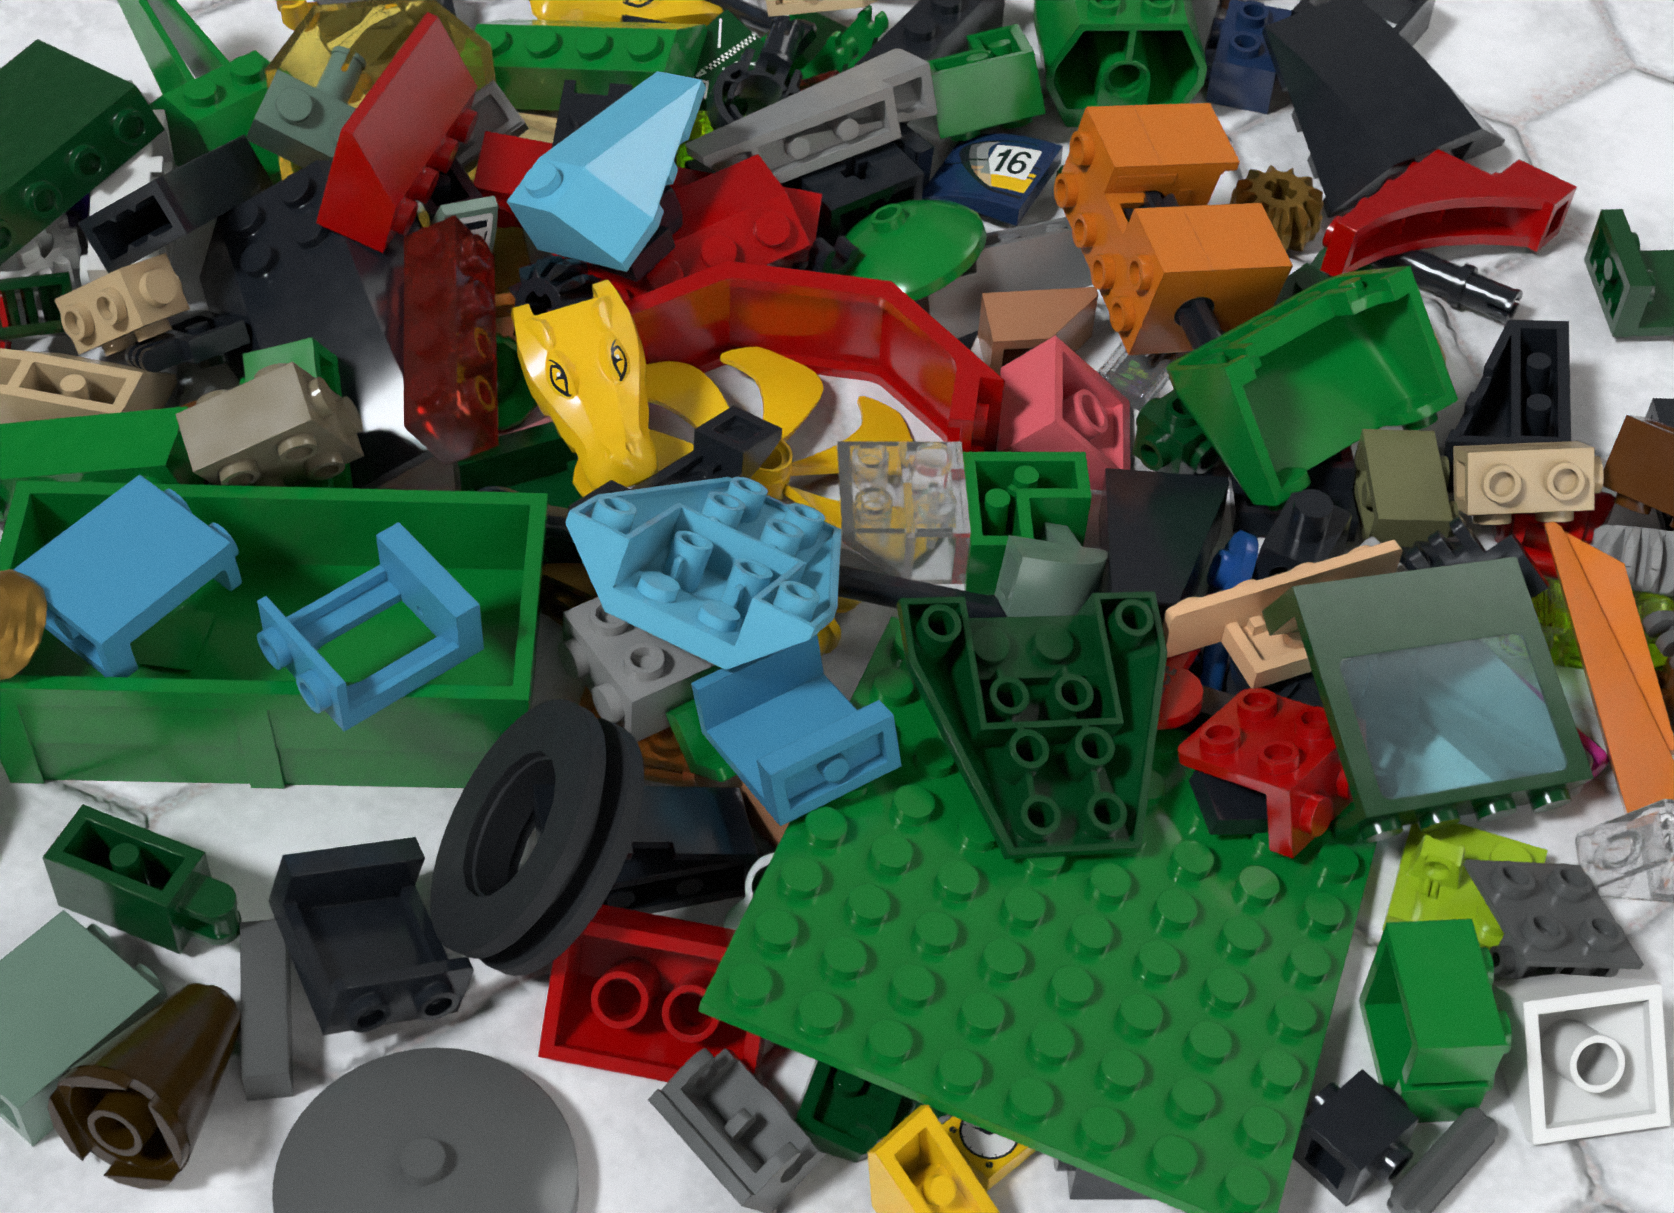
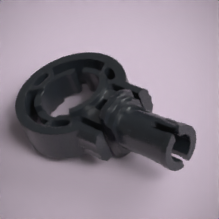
M779 15L771 21L770 30L753 70L748 71V68L756 50L747 48L741 54L739 62L729 65L719 74L707 100V116L713 130L745 117L739 113L735 104L731 105L733 98L737 95L738 97L756 98L769 106L800 92L799 87L803 78L800 70L795 69L787 87L784 85L793 63L792 60L805 32L803 25L795 19L789 35H785L784 31L790 16Z

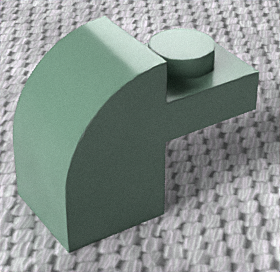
M1044 522L1040 540L1009 535L995 596L1007 617L1076 615L1092 593H1099L1108 552L1101 549L1082 547L1069 527L1065 525Z

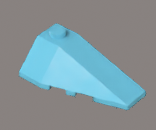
M657 71L538 158L506 201L537 250L625 272L628 271L660 225L664 210L659 203L665 185L674 184L678 168L674 163L678 147L690 137L706 90L701 79Z

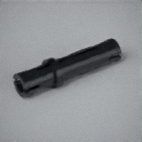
M1421 249L1392 255L1370 263L1378 269L1411 266L1417 285L1446 297L1448 305L1458 309L1461 305L1467 306L1500 320L1504 324L1507 323L1508 319L1512 320L1519 307V303L1515 302V300L1520 301L1522 299V290L1514 289L1478 274L1476 266L1469 263L1459 266Z

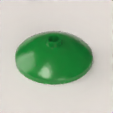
M910 200L889 204L877 209L874 213L861 220L845 236L858 248V254L852 267L843 275L892 281L911 299L917 301L952 283L974 264L986 244V230L977 212L953 201Z

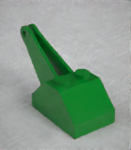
M117 0L162 92V95L149 104L152 110H165L175 165L180 167L243 134L247 137L254 117L279 69L256 50L229 62L177 0ZM249 141L273 184L302 169V167Z

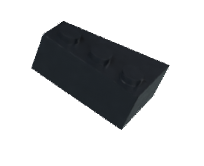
M1508 319L1484 366L1483 377L1475 392L1469 394L1465 402L1464 413L1456 429H1451L1445 441L1444 456L1448 458L1450 469L1447 492L1454 493V446L1571 441L1569 321Z
M532 784L537 842L544 831L553 804L555 784ZM644 786L640 815L630 849L620 873L602 905L653 914L745 896L746 877L750 868L758 860V851L740 788Z

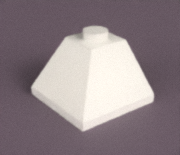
M1550 974L1493 982L1492 991L1497 1009H1504L1507 1012L1512 1030L1511 1049L1508 1054H1503L1499 1068L1528 1142L1536 1145L1671 1125L1661 983L1655 980Z

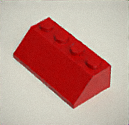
M429 12L424 15L341 128L316 224L381 253L385 251L396 233L403 236L408 233L418 210L419 203L417 201L423 204L429 201L437 184L439 171L445 174L448 172L456 156L459 142L463 144L468 142L479 115L478 112L471 109L477 85L438 16Z
M757 154L674 190L683 214L682 227L672 235L676 247L650 273L643 276L638 282L589 265L587 266L588 274H593L595 277L601 278L602 281L608 279L623 302L724 261L789 268L794 262L806 260L811 244L787 192L760 155Z

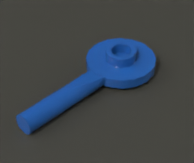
M1240 530L1231 537L1224 549H1220L1215 554L1207 573V584H1209L1207 594L1231 589L1237 584L1251 579L1258 557L1259 544L1257 536ZM1221 642L1204 647L1202 674L1199 677L1201 685L1219 691L1223 689L1229 653Z

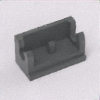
M706 1048L700 1050L681 1067L661 1090L657 1089L648 1099L742 1207L764 1213H773L826 1155V1152L733 1051L726 1048L716 1057Z

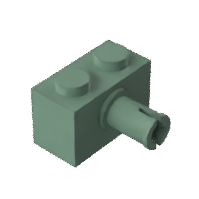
M342 46L333 47L331 57L316 88L277 70L246 137L248 141L302 168L316 160L333 161L341 128L356 109L347 103L362 71L367 66L366 60L355 52L347 71L343 72L341 68L350 49Z

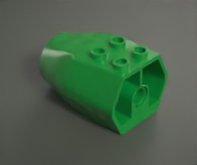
M1034 0V24L1045 86L1066 127H1079L1085 108L1091 106L1189 104L1205 83L1207 64L1191 0ZM1176 30H1182V31H1183L1184 37H1185V41L1182 39V37L1179 35V33H1178Z

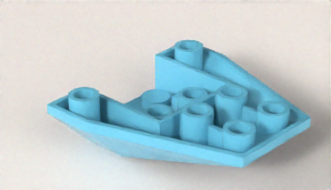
M723 477L598 494L569 510L565 524L604 611L725 670L812 639L833 620L837 610L841 529L825 522L824 515L810 506L799 503L788 505L767 495V488L752 479L745 477Z

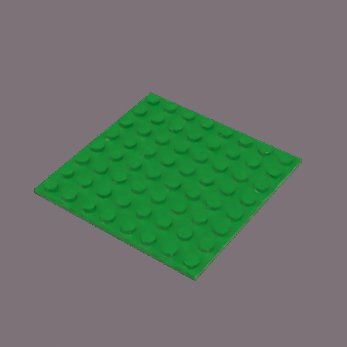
M891 616L849 702L859 710L880 700L890 710L895 720L901 767L789 822L700 1002L698 1011L1186 1213H1278L1377 841L1364 843L1361 834L1333 838L1330 826H1328L1321 836L1315 837L1294 858H1290L1269 850L1268 833L1210 835L1189 783V779L1195 769L1183 766L1179 762L1178 747L1193 733L1180 728L1157 730L1142 846L1137 852L1004 859L906 667L899 618ZM1351 802L1329 825L1355 810L1354 802Z

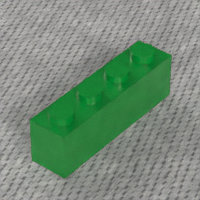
M188 406L0 424V522L7 519L17 480L129 483L138 475H141L152 484L203 485L205 479L195 474L192 470L175 415L188 409Z

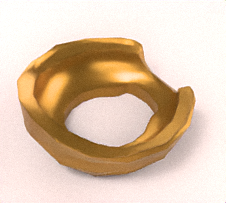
M12 569L0 570V680L12 678L29 664L41 643L46 624L47 601L44 589L30 576Z

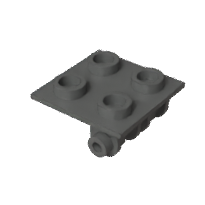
M1465 860L1463 864L1505 934L1500 943L1492 946L1489 950L1493 960L1494 974H1498L1502 980L1550 974L1614 977L1620 969H1641L1644 965L1625 936L1624 930L1616 922L1593 886L1590 877L1580 865Z

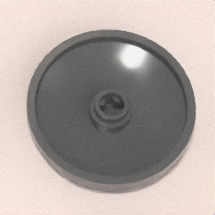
M437 1047L412 1049L379 1057L358 1066L327 1086L305 1108L290 1129L276 1163L272 1192L273 1212L577 1213L579 1200L578 1160L569 1126L561 1111L551 1097L526 1074L503 1061L474 1051Z

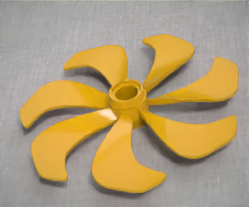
M758 346L733 349L721 354V362L739 369L755 380L763 401V419L782 428L781 440L770 456L750 478L765 486L768 490L767 495L780 501L784 496H787L796 503L818 510L824 515L825 522L840 528L841 534L868 554L885 561L902 562L909 560L937 537L942 530V520L938 508L930 496H923L917 501L897 509H879L847 504L788 485L791 476L836 473L886 474L899 473L910 468L916 458V448L906 423L898 411L875 399L859 396L857 404L861 412V426L856 432L831 448L792 462V450L786 442L819 403L824 390L820 377L810 368ZM663 361L646 365L645 390L647 401L673 412L689 423L694 429L729 409L716 384L700 369L677 361ZM649 429V434L656 450L658 471L693 451L694 444ZM578 458L572 483L581 496L584 497L591 493L592 489ZM838 597L836 613H846L862 601Z

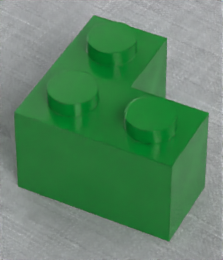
M1018 23L967 35L969 51L927 61L930 64L938 114L932 117L940 139L949 137L952 141L968 140L978 136L981 133V129L1000 124L1004 128H1018L1031 123L1033 116L1046 114L1035 53Z
M962 452L956 506L964 591L995 595L1009 535L1040 540L1044 522L1068 526L1083 547L1092 499L1086 452Z

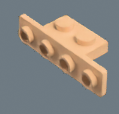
M1390 540L1374 546L1363 545L1341 556L1317 563H1302L1290 571L1261 580H1246L1231 589L1201 598L1189 597L1183 599L1176 605L1169 607L1165 613L1162 628L1167 648V658L1221 642L1251 689L1311 672L1312 670L1300 633L1294 632L1269 636L1262 611L1292 586L1395 573L1403 550L1396 540Z

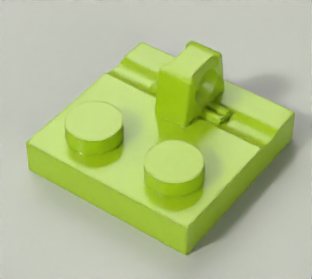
M1460 823L1427 833H1422L1418 824L1409 825L1382 930L1384 931L1385 925L1388 922L1472 919L1480 947H1487L1490 950L1492 946L1500 943L1505 934L1463 865L1465 860L1545 863L1548 850Z

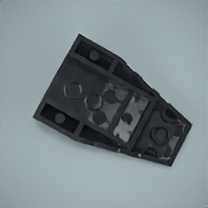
M316 160L217 217L199 278L209 311L242 319L245 323L251 343L233 349L236 357L226 362L239 381L242 377H245L243 354L312 337L337 356L342 397L347 396L350 398L360 415L363 425V431L357 433L364 456L350 462L352 486L357 489H376L441 453L438 384L432 379V362L437 360L436 340L430 334L429 313L434 312V293L428 286L427 270L432 268V254L424 237V230L417 213L408 233L405 236L396 233L383 253L316 224L332 161Z

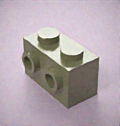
M1362 429L1354 457L1356 472L1353 486L1363 542L1372 536L1380 543L1396 540L1400 547H1413L1415 541H1428L1427 537L1437 530H1440L1446 539L1448 537L1454 538L1455 535L1449 526V522L1459 516V510L1456 501H1450L1448 498L1449 461L1447 456H1440L1435 431Z

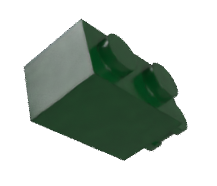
M82 804L42 857L58 906L177 954H181L192 937L212 945H225L234 941L240 935V922H242V918L237 910L236 893L230 885L212 878L206 853L199 849Z

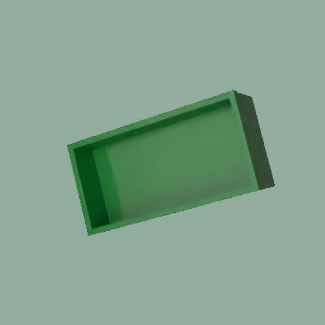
M17 480L0 541V570L15 569L128 483ZM153 484L161 491L166 489L175 491L187 503L193 515L207 525L212 522L219 524L230 534L239 550V554L235 559L242 583L233 591H229L212 578L177 606V608L215 612L193 671L137 664L138 670L129 677H105L44 628L41 643L29 664L12 678L0 680V761L10 783L45 784V780L250 784L251 788L285 789L286 785L465 788L478 764L496 740L519 717L532 709L541 613V579L548 514V493ZM399 522L480 604L484 649L350 729L343 731L325 710L317 714L307 705L298 689L296 678L286 667L280 670L275 669L263 654L257 640V634L263 631L257 601L267 596L285 617L295 613L380 565L376 535ZM401 600L324 644L317 652L346 682V686L366 679L433 640L436 636Z

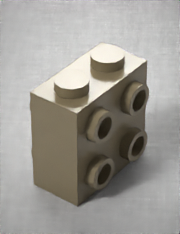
M293 361L288 364L278 363L264 367L255 374L254 379L230 390L223 389L209 392L201 396L195 406L175 414L193 472L214 485L295 487L309 480L332 478L345 469V464L364 456L357 433L363 431V425L353 402L347 396L340 397L329 388L322 377H313Z

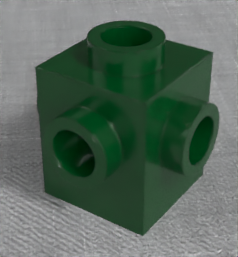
M1174 390L1161 398L1151 399L1140 410L1136 418L1137 431L1132 454L1139 458L1148 469L1165 473L1204 474L1219 459L1220 456Z

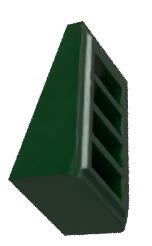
M69 272L0 279V295L3 298L9 327H2L0 318V342L39 339L67 334L62 326L61 313L54 299L73 291ZM33 292H39L45 322H39ZM15 293L21 294L26 325H21Z

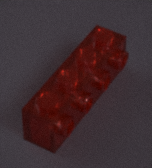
M456 215L404 236L403 427L445 466L498 446L494 256L491 254L485 240L479 234H473Z

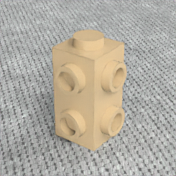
M166 253L117 269L54 299L61 313L62 326L68 336L72 338L78 354L80 355L102 347L106 357L126 350L133 343H139L172 330L168 319L190 309L183 294L182 283L174 272Z
M1579 441L1454 446V501H1456L1459 511L1467 515H1473L1474 524L1511 523V513H1535V520L1540 522L1573 521L1574 511L1594 510V494L1602 491L1604 479L1602 461L1599 456H1595V447Z

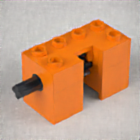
M1210 103L1086 107L1078 130L1071 136L1070 151L1062 173L1058 174L1055 179V201L1060 208H1063L1072 228L1073 241L1076 247L1081 248L1090 268L1093 286L1100 291L1109 311L1111 326L1114 331L1119 333L1128 355L1189 352L1224 334L1223 331L1228 332L1272 308L1293 267L1261 203L1208 205L1220 175L1224 171H1236L1240 164Z

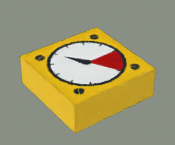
M954 1116L942 1124L986 1192L1036 1152L1034 1149Z

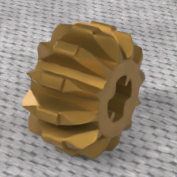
M1270 165L1265 173L1256 169H1250L1246 179L1238 180L1236 188L1232 191L1230 204H1262L1285 251L1289 248L1302 252L1306 243L1315 239L1323 215H1321L1324 205L1322 201L1323 192L1313 187L1312 177L1295 176L1293 168L1282 172L1278 171L1273 165Z

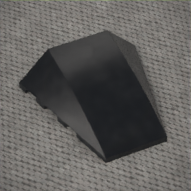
M1330 0L1266 25L1262 31L1282 91L1288 92L1294 107L1291 116L1297 132H1303L1310 152L1307 161L1313 178L1319 179L1325 194L1323 206L1328 218L1354 208L1363 197L1369 198L1374 195L1386 177L1407 169L1414 161L1420 162L1437 149L1444 152L1451 151L1454 157L1467 161L1498 148L1505 142V139L1463 100L1418 51L1361 0Z

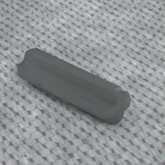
M1471 1107L1465 1109L1393 1188L1390 1198L1387 1200V1207L1390 1213H1432L1494 1144L1495 1137L1499 1134V1127L1496 1121L1487 1117L1480 1108Z

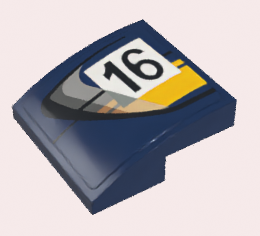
M979 134L972 139L959 141L923 189L922 200L953 201L967 206L977 213L1018 226L1061 164L1063 146L1040 139L1011 134Z

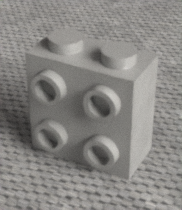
M598 597L563 612V641L558 644V653L564 669L572 679L580 678L592 693L593 702L600 717L629 731L637 742L670 727L665 713L694 698L691 683L722 669L606 613Z

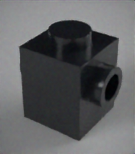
M1361 1069L1342 1087L1335 1082H1331L1314 1097L1306 1109L1305 1115L1307 1117L1303 1120L1293 1159L1347 1207L1374 1181L1378 1180L1386 1186L1405 1169L1414 1155L1408 1144L1419 1118L1409 1110L1404 1099L1395 1090L1388 1086L1380 1085L1367 1072Z

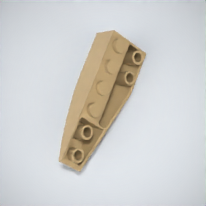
M0 348V424L162 409L177 384L176 374L161 371L152 373L134 366L62 353Z

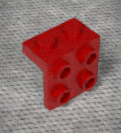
M1248 688L1242 690L1178 747L1179 762L1183 766L1266 794L1269 850L1290 858H1294L1315 837L1321 836L1328 828L1330 822L1351 802H1354L1324 708L1314 707L1282 697L1267 689ZM1358 721V725L1364 740L1363 722Z

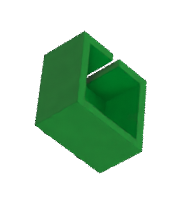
M1472 919L1386 923L1359 997L1361 1013L1378 1082L1380 1085L1392 1088L1404 1099L1409 1110L1419 1118L1417 1123L1455 1121L1465 1109L1471 1107L1480 1108L1486 1092L1493 1089L1495 1072L1503 1054H1508L1511 1049L1512 1030L1510 1020L1504 1009H1497L1492 991L1494 980L1492 956L1487 947H1480Z

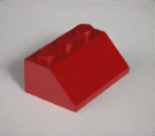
M601 905L585 930L552 963L538 1057L669 1082L681 1067L700 1050L706 1048L716 1057L726 1048L733 1051L757 1077L766 1039L698 1011L700 1002L736 930Z

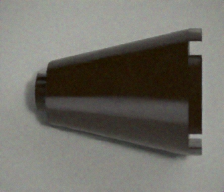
M200 983L187 984L65 1072L59 1079L56 1090L49 1097L47 1108L55 1131L68 1149L82 1161L91 1151L97 1157L110 1164L111 1166L103 1176L119 1184L140 1189L165 1187L172 1182L176 1175L186 1167L241 1032V1014L232 996L218 986Z

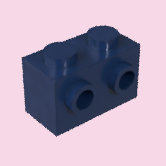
M1230 0L1225 19L1215 18L1209 48L1205 52L1207 64L1205 81H1209L1206 103L1268 114L1277 74L1262 31L1266 25L1291 16L1292 10L1266 6L1258 1Z

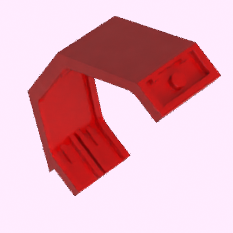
M724 261L624 302L635 322L643 346L646 365L663 361H677L694 366L703 373H706L718 367L728 365L720 361V356L723 352L758 346L810 368L817 375L869 381L881 386L946 444L945 472L940 503L956 505L962 452H996L1005 380L892 281Z

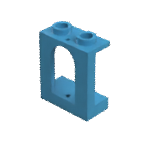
M399 522L376 535L380 565L295 613L285 617L267 596L257 601L263 631L257 634V640L263 654L275 669L280 670L286 667L296 678L298 689L307 705L317 714L325 710L343 731L350 729L484 649L480 604ZM401 600L436 636L433 640L366 679L346 686V682L317 652L324 644Z

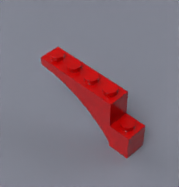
M1437 149L1420 162H1412L1407 170L1395 180H1387L1381 189L1371 197H1363L1355 208L1343 217L1337 216L1332 220L1322 241V246L1327 248L1320 270L1331 276L1353 272L1360 267L1385 257L1411 250L1439 246L1505 245L1527 247L1537 252L1559 234L1577 186L1520 159L1501 173L1494 172L1490 174Z

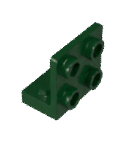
M1601 209L1584 257V262L1612 337L1674 335V250L1640 251L1639 237L1636 232L1631 231L1623 209Z

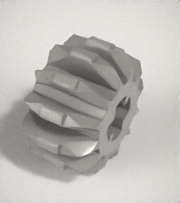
M1606 524L1594 529L1592 543L1589 545L1625 564L1632 592L1674 596V531Z

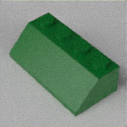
M504 19L478 23L476 25L463 62L477 85L476 92L494 80L515 109L559 110L565 79L576 80L577 93L608 95L610 83L633 85L634 89L657 71L693 78L708 31L705 24Z

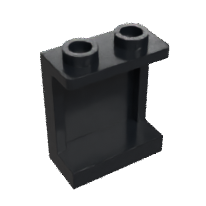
M416 837L282 855L268 902L323 1036L347 1031L364 1033L375 1030L382 1025L415 1019L425 1021L437 1020L459 1010L474 969L468 957L449 959L442 943L435 934L432 921L415 886L425 860Z

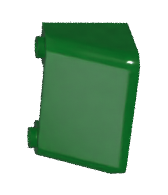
M1411 266L1353 271L1325 279L1185 354L1166 367L1176 395L1251 502L1255 505H1266L1269 511L1282 510L1291 493L1301 492L1306 489L1311 483L1307 470L1359 441L1362 429H1380L1383 426L1402 425L1403 430H1420L1434 424L1438 420L1437 412L1458 401Z

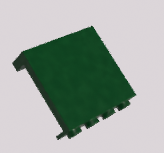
M36 39L0 68V266L165 130L135 84L39 39Z

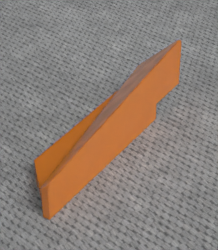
M1544 523L1550 552L1628 828L1674 818V760L1671 756L1674 755V735L1625 564L1563 531L1562 527L1557 523Z

